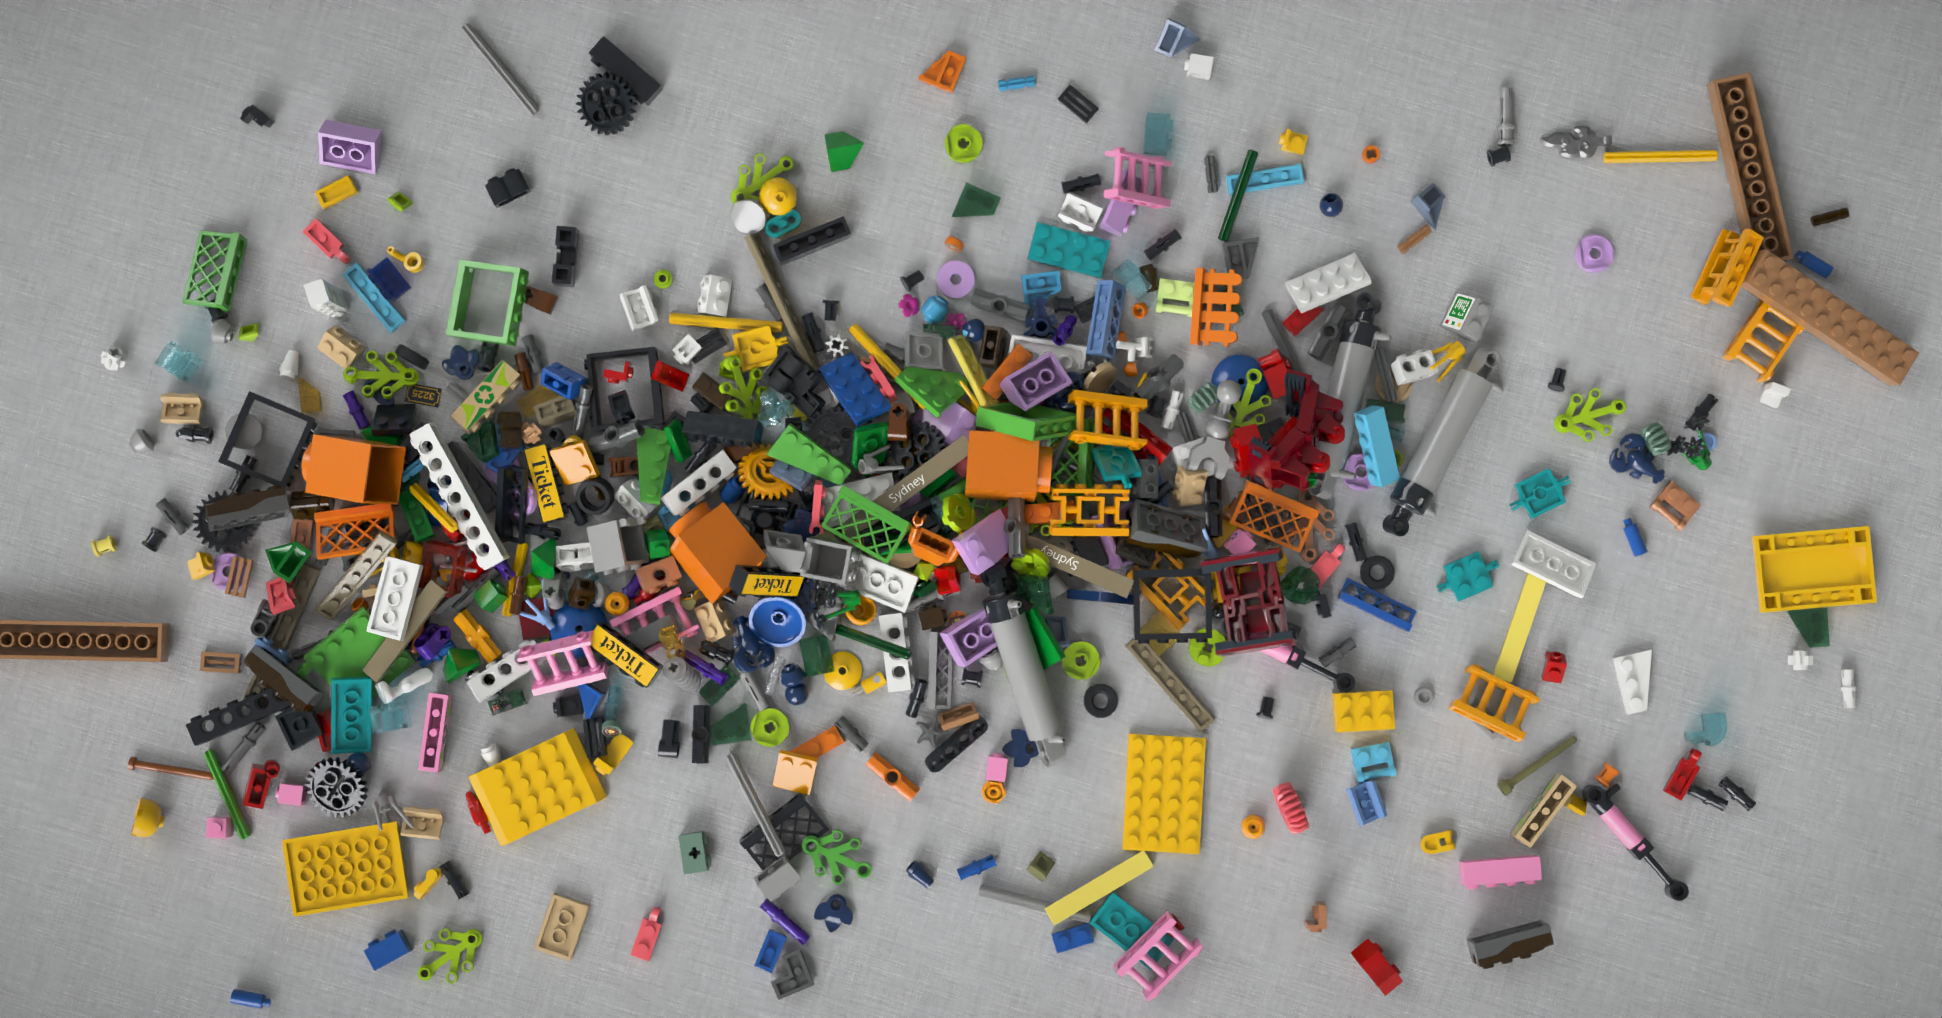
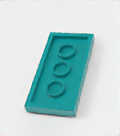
M1037 222L1027 260L1101 279L1111 241Z
M370 677L331 678V754L371 752L372 679Z
M1111 892L1089 922L1125 951L1154 924L1114 892ZM1166 933L1161 938V941L1169 947L1174 938ZM1153 946L1147 952L1155 962H1158L1164 954L1156 946ZM1139 960V962L1152 970L1143 960Z

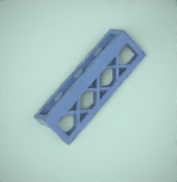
M1100 280L1097 282L1086 354L1089 356H1103L1106 359L1115 360L1116 342L1118 341L1126 290L1125 286L1115 280Z

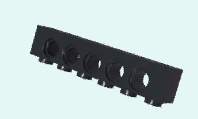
M264 687V692L259 694L252 692L245 695V700L238 702V699L227 703L226 708L220 710L217 707L208 711L209 715L202 717L198 715L191 718V722L186 724L194 746H199L291 707L289 705L291 702L285 699L281 700L274 694L276 690ZM263 697L269 700L266 708L260 705V700ZM244 705H248L251 709L247 716L242 713ZM228 712L232 715L230 723L224 721V715ZM209 720L214 723V728L211 731L206 729V723Z

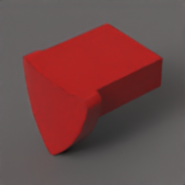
M474 551L471 552L473 561L466 567L477 569V572H459L469 583L485 572L476 561L477 556Z

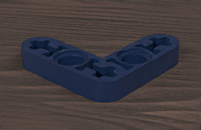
M1067 589V599L1133 605L1132 595H1128L1125 598L1110 592Z

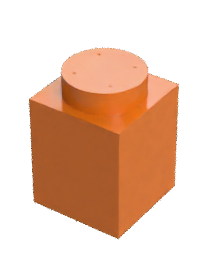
M969 430L965 496L967 498L1006 501L1011 498H1023L1025 502H1034L1036 492H1050L1052 447L1039 446L1040 440L1030 441L1001 432Z
M313 434L312 442L306 448L302 458V474L307 482L305 493L359 503L398 504L406 447L352 437Z
M704 501L686 513L669 529L676 539L669 552L711 604L732 590L729 587V583L736 565L760 566L767 558V555L724 502L712 510Z

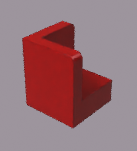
M956 565L933 569L937 579L939 595L961 591V576Z

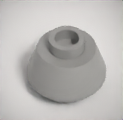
M223 318L216 320L211 328L210 339L213 343L232 341L235 335L233 326Z
M136 429L130 437L131 442L129 445L135 453L137 451L139 453L153 451L155 444L144 429Z
M595 581V595L590 604L594 607H600L605 604V600L612 593V590L608 585Z
M998 646L979 658V661L989 670L996 671L1003 666Z

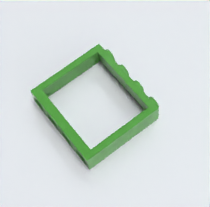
M459 260L446 335L454 338L516 347L517 337H519V325L523 317V304L526 301L525 293L529 283V271L518 267ZM474 269L514 274L503 337L463 332Z
M1012 402L979 406L976 413V426L1030 441L1068 436L1076 430V414L1039 404L1024 411Z

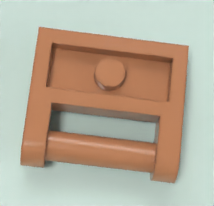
M1669 481L1649 507L1654 511L1657 510L1674 524L1675 529L1680 532L1700 508L1701 504L1673 481ZM1662 501H1665L1683 517L1678 519L1661 505Z

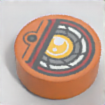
M951 236L947 237L944 242L945 246L957 252H961L964 247L962 241Z
M961 611L952 612L948 618L949 625L965 618L966 615Z

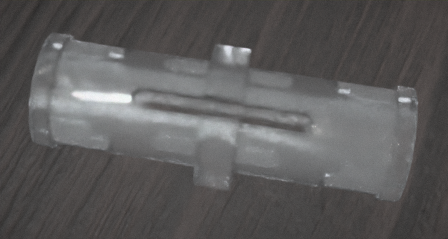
M774 656L770 673L768 672L767 674L768 680L763 693L776 696L777 687L781 680V671L786 659Z

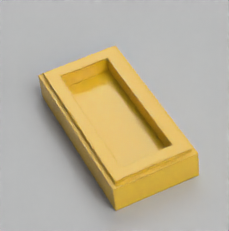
M350 175L315 191L324 210L359 193Z

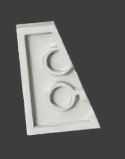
M1652 650L1613 658L1625 711L1628 715L1647 710Z

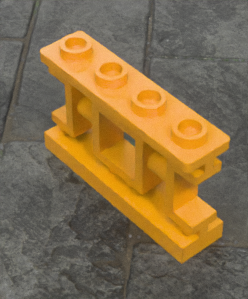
M1722 229L1690 297L1703 305H1707L1711 299L1719 305L1723 304L1727 307H1732L1764 237L1751 229L1743 230L1741 236L1732 230Z
M1056 484V487H1050L1052 492L1051 500H1060V519H1050L1049 534L1052 536H1129V520L1119 519L1120 501H1129L1130 489H1125L1124 485L1114 484L1113 488H1106L1104 484H1094V488H1087V484H1075V487H1067L1068 484ZM1058 493H1083V496H1075V506H1066V496L1058 495ZM1097 493H1122L1121 496L1113 497V506H1104L1105 497L1097 496ZM1082 500L1098 501V519H1081ZM1066 513H1075V523L1083 524V526H1058V524H1066ZM1104 514H1113V523L1121 524V527L1096 526V524H1104Z
M1152 549L1150 552L1156 559L1145 570L1158 569L1155 565L1162 559L1157 553L1158 551ZM1161 552L1176 569H1183L1185 565L1180 559H1174L1170 554ZM1135 565L1125 576L1132 579V570L1141 569ZM1165 577L1157 578L1150 585L1155 590L1154 593L1139 578V591L1178 631L1190 621L1184 612L1192 604L1198 601L1203 607L1205 606L1204 585L1201 587L1196 582L1198 580L1197 577H1175L1183 587L1170 599L1157 586ZM1185 579L1204 597L1203 599L1198 594L1190 601L1186 598L1183 592L1189 585L1184 581ZM1177 598L1184 605L1177 613L1182 618L1181 621L1162 602L1163 600L1170 605Z

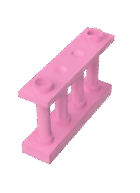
M1115 147L1113 151L1105 152V156L1115 158L1114 186H1112V189L1104 190V198L1154 209L1170 207V199H1165L1161 195L1162 167L1172 166L1171 161L1164 160V157L1161 156L1150 157L1128 152L1123 147ZM1123 160L1128 161V183L1125 190L1122 186ZM1136 163L1141 164L1140 192H1137V189H1135ZM1149 166L1154 167L1153 195H1150V192H1148Z
M680 586L610 620L613 628L618 626L624 636L631 634L628 621L635 618L643 628L649 625L646 619V612L653 610L658 618L661 619L666 616L663 604L668 601L671 604L673 603L686 630L677 635L669 636V639L659 644L657 642L651 645V648L644 651L647 654L686 635L690 638L698 634L697 630L701 628L699 624L692 626L684 607L680 605V595L684 594Z
M593 630L520 648L517 661L527 660L535 676L531 689L534 696L607 678L609 670L607 662H597L590 647L594 635ZM582 647L590 665L579 667L571 649ZM564 651L572 670L561 671L553 654ZM546 656L554 674L544 676L535 658Z
M1168 911L1113 964L1116 972L1121 977L1125 974H1130L1145 988L1142 992L1148 1002L1152 998L1157 997L1160 990L1193 957L1198 956L1203 948L1197 937L1191 942L1174 927L1177 922ZM1166 933H1171L1186 947L1178 956L1161 941V938ZM1153 946H1156L1172 961L1165 969L1147 954ZM1139 960H1143L1158 974L1151 983L1133 968Z

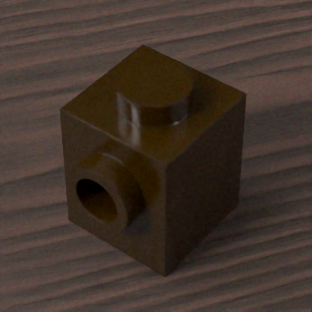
M575 577L568 592L569 606L588 610L595 595V583L593 580Z
M936 604L925 606L926 610L918 612L923 631L944 626V621H948L946 610H941V606L937 607Z

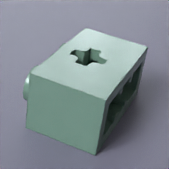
M704 831L680 834L678 837L684 874L708 871L709 866L712 865L711 856L706 852V847L709 846L708 836L704 835ZM694 847H696L697 851L700 850V853L697 855V857L695 856V854H691V851L694 850Z

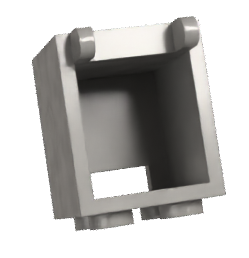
M644 516L629 519L623 518L587 527L595 573L604 572V575L614 574L615 570L616 574L630 570V567L631 570L641 568L642 564L649 563L642 524L646 523Z
M808 537L806 542H804L805 556L802 568L799 570L800 576L843 585L852 584L858 579L859 569H857V564L862 558V550L851 543L822 537Z

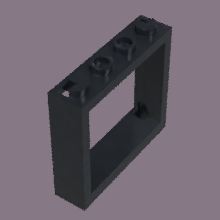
M656 347L586 354L587 359H584L585 371L588 370L589 377L586 380V384L593 387L590 398L593 416H590L591 428L594 427V431H605L609 426L619 427L630 423L602 424L595 361L648 355L651 378L656 363L659 361ZM651 379L655 419L639 420L643 427L665 424L661 383Z
M249 391L218 462L272 485H279L280 488L290 487L294 476H291L293 469L298 470L302 461L299 458L301 451L305 452L310 441H307L309 433L313 434L317 427V423H314L315 418ZM255 400L307 421L282 481L228 460Z
M1202 569L1132 570V579L1135 580L1132 586L1133 640H1138V644H1149L1150 640H1157V643H1169V639H1177V643H1188V639H1196V642H1208V638H1212L1211 573L1203 574ZM1204 577L1206 633L1140 634L1139 578Z

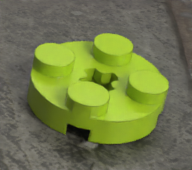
M967 124L954 126L945 138V150L951 160L958 163H969L979 157L983 146L981 134ZM961 139L969 142L965 149H962V146H958V143H961Z
M956 493L945 497L943 500L942 521L956 532H964L975 524L974 508H970L968 504L970 500L965 495Z
M1025 547V557L1013 558L1011 567L1032 583L1036 580L1044 579L1051 569V566H1049L1050 560L1047 555L1036 548L1030 550Z
M1204 628L1198 630L1195 633H1206V631ZM1212 629V638H1208V643L1213 645L1211 652L1203 651L1205 642H1196V639H1190L1188 646L1189 654L1200 665L1207 667L1215 666L1224 658L1216 655L1215 643L1225 642L1226 639L1220 632Z
M1083 641L1074 642L1064 650L1063 653L1066 657L1062 659V667L1070 677L1077 680L1088 679L1098 671L1100 666L1099 653L1090 643ZM1085 656L1086 664L1078 666V662L1075 660L1076 657Z
M767 708L761 710L752 719L751 732L756 741L762 746L773 747L779 745L789 734L790 724L788 718L778 709ZM770 722H773V726L776 727V729L772 730L771 733H768V729L765 728V725H769Z

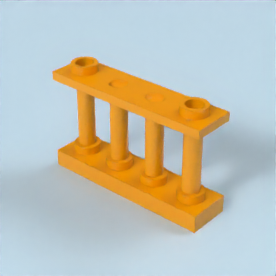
M1760 300L1722 357L1727 361L1734 358L1740 359L1761 374L1756 381L1759 383L1766 380L1769 381L1775 373L1773 369L1798 333L1801 334L1804 328ZM1766 311H1770L1793 327L1787 336L1764 321L1763 315ZM1755 327H1760L1782 342L1776 352L1753 336L1752 332ZM1744 343H1750L1771 358L1766 367L1743 353L1741 348Z
M1074 390L1068 395V403L1075 404L1076 430L1068 435V440H1074L1075 443L1079 444L1089 442L1129 447L1130 450H1140L1147 444V439L1139 438V413L1147 407V399ZM1084 406H1093L1095 409L1094 433L1084 431ZM1103 408H1109L1113 411V435L1102 434ZM1122 410L1131 413V437L1120 436Z
M1479 665L1467 666L1464 671L1471 675L1461 699L1451 701L1448 709L1516 742L1522 741L1526 732L1522 731L1520 726L1529 704L1538 703L1541 698L1535 696L1536 693L1531 690L1520 689L1483 671L1484 668ZM1479 678L1488 682L1479 706L1474 708L1469 705L1468 700ZM1496 686L1504 690L1505 694L1496 715L1492 717L1486 714L1487 711L1485 709ZM1512 695L1523 699L1513 724L1509 725L1504 722L1503 716Z

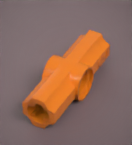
M877 752L865 764L909 802L920 790L899 769L895 768ZM891 771L898 774V780L895 782H891L887 778V774Z

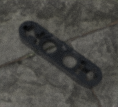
M979 716L980 719L964 724L931 752L925 759V765L929 771L933 773L939 772L982 736L988 729L987 721L982 716ZM968 734L965 741H960L962 735ZM948 747H953L951 753L945 754V750Z

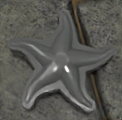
M1108 358L1102 362H1099L1098 359H1092L1084 365V369L1078 371V374L1080 376L1085 375L1084 378L1086 379L1091 371L1094 373L1097 370L1096 367L1099 364L1110 361Z
M936 715L933 716V721L929 724L916 722V725L920 726L923 731L917 740L918 744L924 740H929L936 749L938 747L937 738L949 732L948 730L943 731L938 728Z

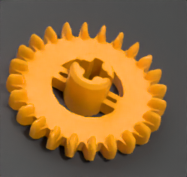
M767 443L766 447L760 444L759 449L742 457V462L739 463V468L741 469L738 470V475H741L739 482L745 481L742 485L743 489L749 486L748 494L755 491L754 498L761 494L762 500L766 496L770 500H772L773 496L780 500V494L787 498V491L792 494L793 486L770 474V468L774 465V462H765V460L777 461V459L766 455L771 448L770 443ZM757 466L761 469V480L756 474Z

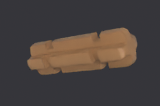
M1424 225L1419 229L1420 231H1416L1405 242L1403 241L1397 246L1398 250L1404 254L1410 250L1409 248L1414 247L1424 237H1427L1432 232L1428 225Z

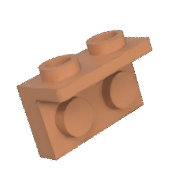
M1315 901V906H1312V918L1314 920H1304V925L1307 929H1310V932H1322V929H1327V905L1324 901Z

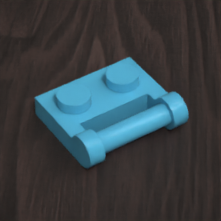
M1389 742L1350 749L1358 783L1384 776H1396ZM1387 763V768L1362 773L1361 767Z

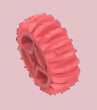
M1286 782L1274 787L1273 795L1290 832L1296 834L1308 829L1309 822L1293 786Z

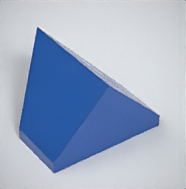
M589 683L578 685L586 719L592 718L605 698L606 693Z

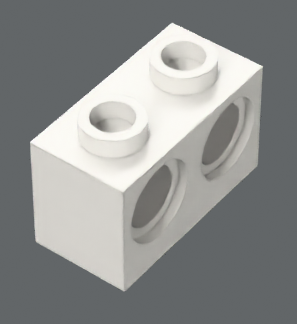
M1421 349L1413 352L1410 356L1406 354L1397 356L1396 361L1390 364L1398 386L1431 377L1439 371L1438 367L1433 370L1430 369L1436 363L1431 350L1424 352Z
M590 542L556 546V565L560 571L570 572L595 569Z

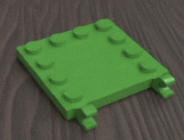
M362 606L303 656L306 662L297 668V673L304 678L314 669L330 685L331 678L369 677L362 670L387 637L366 631L371 613ZM404 649L381 681H385L389 685L415 663L416 659ZM373 679L371 699L378 694L375 688L376 682Z

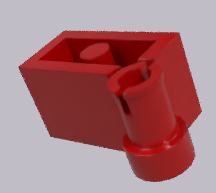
M1277 348L1272 350L1270 354L1257 358L1258 363H1262L1259 366L1263 370L1274 400L1286 396L1284 378L1287 369L1292 368L1288 357L1285 358Z
M268 760L264 765L252 763L242 800L243 806L263 809L270 778L277 777L280 770L276 760Z

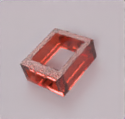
M436 540L424 542L421 559L423 570L418 588L424 589L429 583L433 555L438 553L453 557L449 587L441 585L448 591L444 597H454V595L461 593L468 548Z

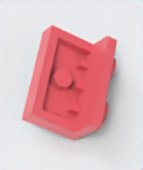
M281 578L266 582L270 611L273 615L295 607L294 599L297 597L292 588V585H294L293 580L290 584Z

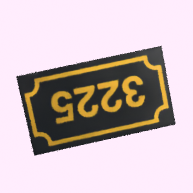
M418 384L412 387L407 386L404 401L438 408L442 389Z

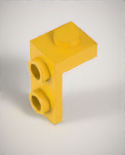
M623 733L615 736L607 747L608 755L597 757L593 764L597 766L595 769L602 775L612 774L634 742Z

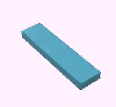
M1302 164L1253 171L1245 193L1303 184L1305 181ZM1240 174L1226 176L1229 196L1233 195Z
M356 262L342 274L390 333L396 331L406 322L359 263Z

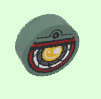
M608 720L602 724V733L608 737L618 736L621 734L622 725L618 721Z

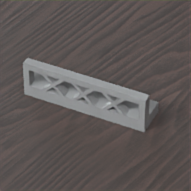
M930 632L928 709H951L952 655L950 652L948 655L944 652L947 646L942 649L937 644V638L940 636L939 632ZM937 647L941 650V652L938 655ZM942 653L948 658V664L943 669L937 664V658ZM942 672L948 678V683L943 688L936 683V678ZM940 692L947 696V705H936V696Z

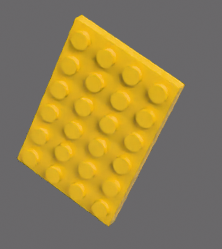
M1129 733L1122 850L1200 854L1206 738Z
M398 821L382 823V831L379 830L378 824L282 840L293 917L409 898Z

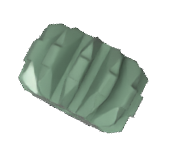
M1208 382L1189 397L1187 402L1192 410L1197 414L1201 413L1218 399L1217 387Z
M1658 422L1651 423L1641 430L1646 446L1653 455H1661L1671 448L1669 436Z

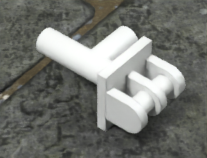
M1148 337L1135 338V343L1117 341L1116 348L1128 350V362H1135V358L1138 357L1152 358L1150 351L1153 349L1151 347L1153 339Z

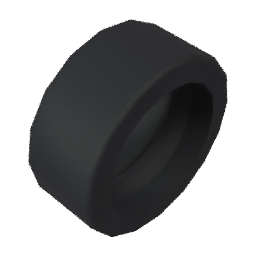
M601 477L585 480L577 489V504L587 514L600 515L606 512L614 503V489L606 479ZM589 486H597L604 492L606 500L603 505L595 506L587 500L585 490Z

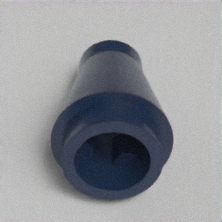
M914 860L907 867L906 872L908 876L922 884L925 888H928L934 882V879L930 876L922 862Z

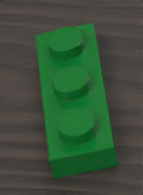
M409 487L401 490L399 500L416 543L434 538L435 534L423 504L410 492Z

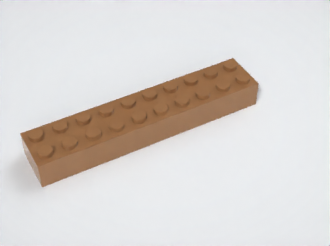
M1751 73L1713 80L1706 86L1740 232L1742 234L1743 230L1751 229L1763 236L1764 239L1758 250L1767 249L1785 262L1794 259Z
M1767 249L1758 250L1741 287L1888 386L1901 385L1919 355L1918 351Z
M0 620V659L168 662L170 623Z

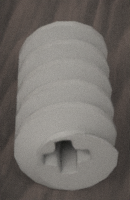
M672 657L664 664V676L684 692L692 693L698 689L701 684L700 673L682 658Z

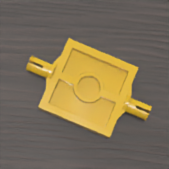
M768 324L732 334L735 344L734 350L723 354L725 358L729 355L738 356L741 360L742 371L744 372L772 364L778 356V346L789 343L787 336L775 339Z

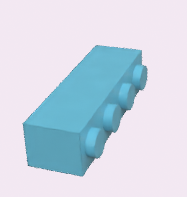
M1371 405L1355 412V425L1358 429L1359 442L1362 447L1363 460L1366 464L1370 485L1384 487L1399 480L1400 476L1384 407Z

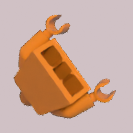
M917 511L912 519L914 525H912L908 537V543L914 549V555L936 566L954 562L959 552L953 542L920 527L927 518V515L924 514L921 519L918 517L919 511Z

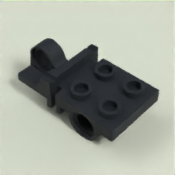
M785 346L763 375L768 380V385L775 391L783 394L786 400H790V404H794L808 418L812 417L816 411H821L826 404L822 397L812 392L823 376L820 373H814L815 370L789 346Z

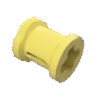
M112 535L107 536L105 539L93 540L91 542L93 552L97 557H100L105 552L117 550V543Z

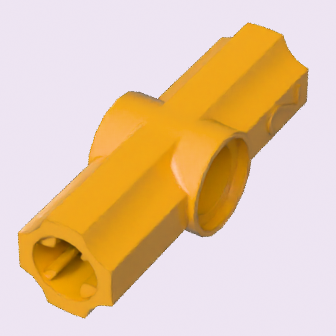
M467 609L460 612L453 619L466 635L467 641L473 648L478 649L488 663L496 661L503 654L490 638L491 635L482 624H479Z

